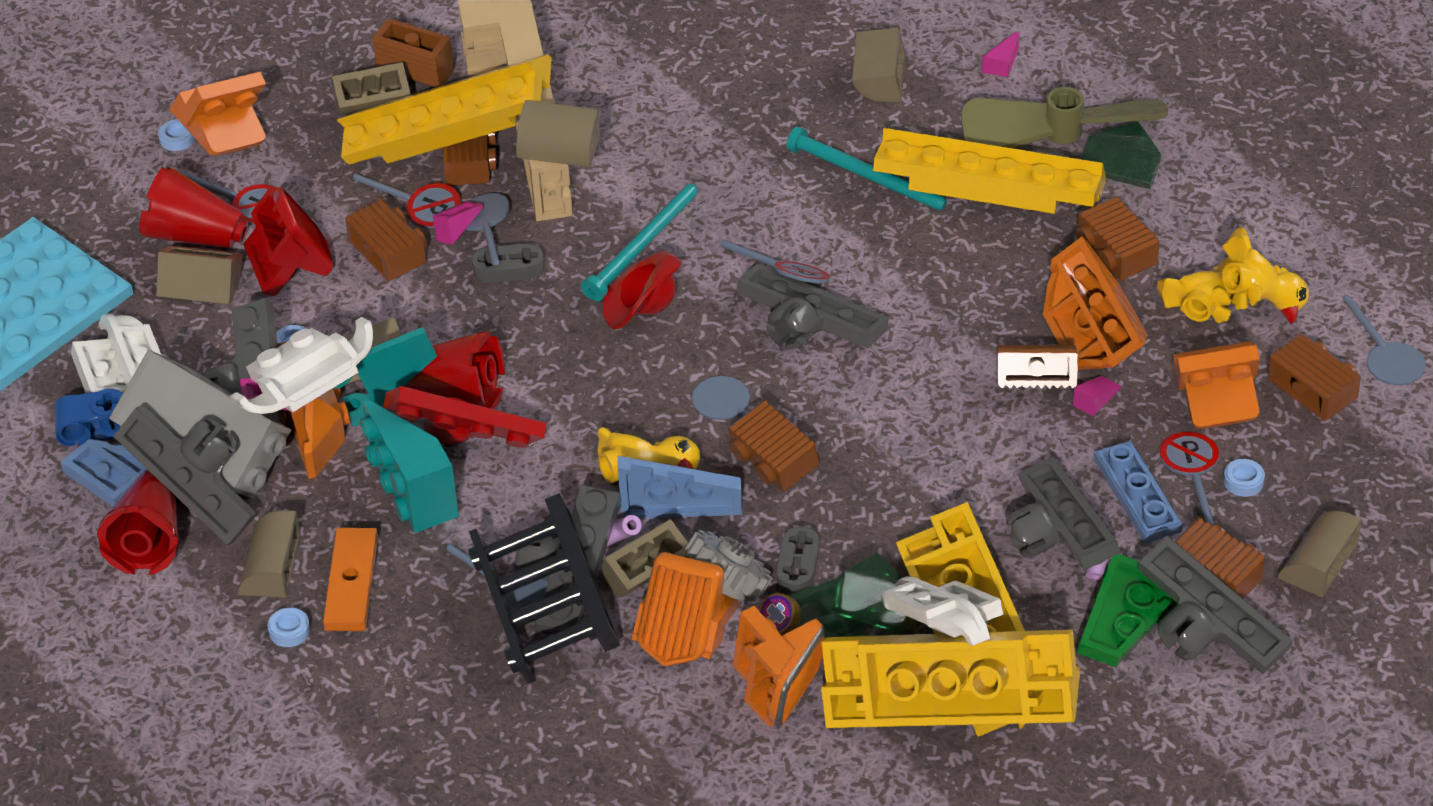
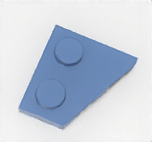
M93 439L87 440L60 461L63 473L111 507L115 505L141 473L149 471L122 444L115 446L105 441Z

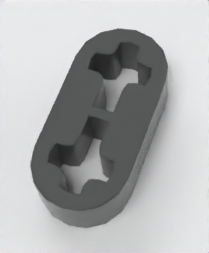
M533 244L495 246L499 258L498 266L486 267V263H492L488 247L479 249L472 257L474 276L483 282L527 280L536 278L544 271L543 252L538 246ZM523 260H531V263L526 264Z
M804 526L794 527L787 531L783 537L777 564V587L785 595L792 597L807 594L813 586L819 558V536L813 529ZM799 543H806L803 553L796 554V548ZM794 568L800 569V575L797 580H790L789 578L792 577Z

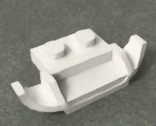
M103 314L100 317L99 327L100 330H107V339L72 342L71 355L85 393L104 389H116L124 393L147 350L149 349L160 355L161 353L149 324L143 325L132 316Z
M363 317L355 321V334L349 341L337 333L327 336L313 328L295 332L290 337V341L278 348L262 352L258 355L255 362L246 366L251 380L258 383L262 394L253 399H246L245 396L236 392L230 397L237 406L252 413L267 414L283 408L291 412L296 411L358 373L356 365L367 356L371 349L373 341L371 321Z
M906 576L899 579L895 587L880 592L885 608L911 617L955 638L963 635L967 643L972 646L991 639L987 628L988 620L1003 615L999 598L956 580L936 587L915 577Z

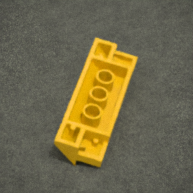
M549 54L339 118L337 121L344 127L341 157L348 165L381 156L389 164L514 127L516 115L521 114L525 100L541 102L542 89L550 87L552 58Z
M883 128V140L874 157L873 171L909 177V190L1052 214L1056 213L1060 202L1094 207L1095 202H1099L1106 183L1104 166L1100 162Z
M968 502L930 517L933 525L932 528L896 542L909 576L936 587L956 580L999 598L1003 615L988 620L987 628L989 632L1025 631ZM932 629L934 634H944L940 631ZM1026 723L1018 724L1019 728H1023ZM1008 724L973 725L977 737Z
M1073 629L989 632L991 639L973 646L967 643L963 635L954 638L947 634L826 637L821 642L826 683L821 687L826 728L1074 722L1081 666L1076 667Z

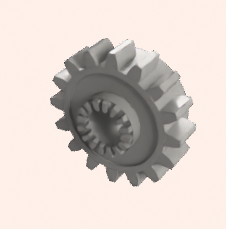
M702 530L695 532L685 548L687 551L686 555L691 559L715 564L723 569V594L741 601L748 600L751 595L757 598L763 595L773 577L770 576L771 572L763 568L764 564L754 559L755 554L752 550H749L747 546L742 548L743 543L740 542L738 545V541L736 539L733 540L731 537L720 535L718 538L710 531H707V533Z

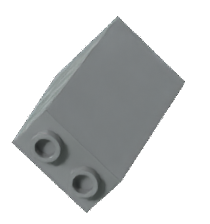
M149 349L109 417L110 420L122 426L136 407L144 405L181 440L194 424L200 420L211 419L224 426V429L217 438L223 440L228 432H230L236 441V451L221 468L220 477L234 492L252 498L264 485L267 472L276 456L283 451L286 439L291 432L290 428L267 414L248 412L237 406L230 397L232 395L231 392L193 369Z

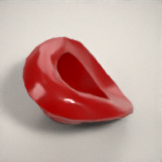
M662 250L631 265L609 287L608 293L603 299V315L607 325L613 330L620 329L635 315H652L665 310L675 297L676 283L673 274L681 268V259L671 252Z

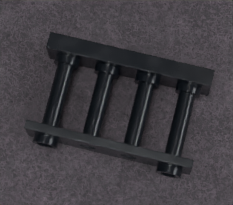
M560 493L544 499L550 514L543 517V522L492 544L486 545L477 529L469 531L474 547L468 549L470 558L477 572L481 570L484 572L510 645L509 649L504 650L506 659L512 672L517 673L520 671L527 683L536 681L530 662L588 637L590 641L598 639L605 652L621 646L572 515ZM550 536L552 539L559 537L562 548L556 550V555L499 579L493 563L494 560ZM561 570H564L565 573L572 572L575 581L568 584V589L511 612L505 594ZM575 603L578 607L584 604L587 615L581 618V623L523 646L517 628Z

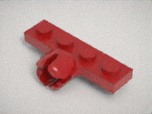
M403 386L386 392L383 407L397 411L396 415L402 419L419 420L420 417L428 419L423 425L425 431L436 437L440 444L444 443L445 447H452L467 441L471 436L483 439H491L493 436L506 439L505 443L509 446L527 448L529 444L544 439L547 424L470 404L459 397L446 398Z

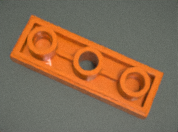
M336 528L323 618L325 631H366L378 542L377 528Z

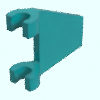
M424 327L372 347L367 356L356 365L358 375L369 395L353 393L343 398L347 410L352 411L348 415L353 426H361L360 419L365 418L363 401L369 399L382 406L385 401L386 392L399 386L404 387L437 357ZM352 377L335 386L333 389L345 386L351 380Z

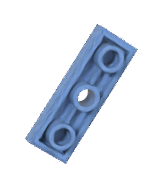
M1131 441L1094 452V461L1144 543L1182 532L1181 521Z

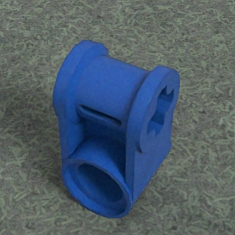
M104 389L97 392L66 395L59 398L54 404L55 434L58 443L69 447L75 446V443L82 445L89 439L99 441L115 439L113 436L121 426L113 421L115 429H112L109 417L123 393L116 389ZM107 400H111L112 402L111 410Z

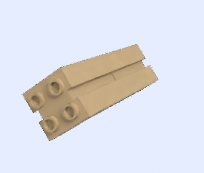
M457 0L460 25H462L463 30L461 32L463 53L469 78L543 56L531 0ZM551 86L542 89L541 102L555 104ZM521 114L516 115L515 126L517 132ZM523 159L536 221L573 216L569 189V166L567 164Z

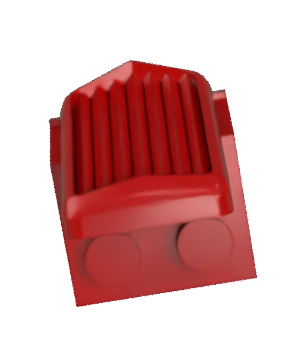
M270 186L250 213L256 227L243 245L263 294L276 296L283 286L290 281L292 274L297 268L328 276L333 270V261L328 241L313 220L284 188L277 187L275 190L274 187Z

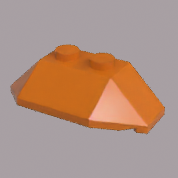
M1080 237L1051 259L1050 271L1052 273L1046 289L1043 316L1059 345L1076 346L1077 370L1113 368L1145 345L1148 334L1120 284L1083 237Z
M288 341L277 343L278 347H280ZM340 388L330 389L294 412L287 410L308 479L317 477L346 440L343 426L350 424L345 402L338 403L336 399L341 397Z

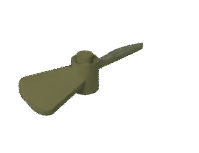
M1059 87L1048 94L1047 103L972 98L966 102L962 109L961 124L964 141L1015 148L1048 138L1057 144H1071L1080 139L1082 125L1085 123L1159 120L1168 115V107L1160 100L1142 99L1083 109L1084 97L1081 92L1071 87Z

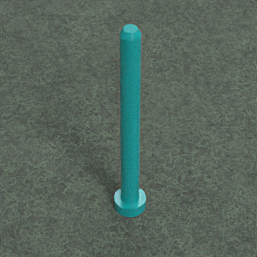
M796 126L788 136L786 148L791 152L797 153L799 150H803L936 210H944L947 205V200L943 196L909 190V181L893 174L873 171V165L807 137V130Z
M687 184L597 276L589 275L581 283L583 294L590 299L600 302L608 293L607 286L697 196V186Z

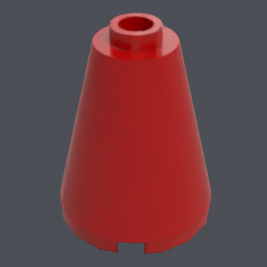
M166 166V168L162 167L159 170L146 196L147 199H150L148 212L145 210L141 212L139 222L140 235L151 239L232 248L235 242L242 243L248 229V222L244 221L243 212L176 169Z
M486 331L435 344L433 348L437 357L404 387L446 398L459 397L470 404L494 409L499 405L504 387L496 388L498 375H505L504 356L500 341L497 336H490L492 332Z
M150 471L141 473L101 520L97 530L101 556L116 569L135 575V569H150L148 575L156 574L167 568L174 559L178 549L176 496Z

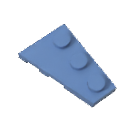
M618 456L622 518L629 515H635L639 519L742 515L741 478Z

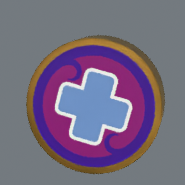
M780 593L771 594L763 600L759 607V612L765 618H769L774 622L781 636L796 629L800 623V606L790 596Z

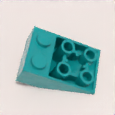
M369 399L363 401L365 418L360 419L363 434L369 442V445L364 446L365 454L371 468L379 467L381 471L379 472V479L385 494L393 493L395 497L393 503L399 520L401 522L407 520L413 532L417 533L459 517L453 467L438 439Z

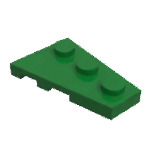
M1120 554L1113 556L1076 653L1117 667L1176 603L1175 600L1138 570L1139 561Z

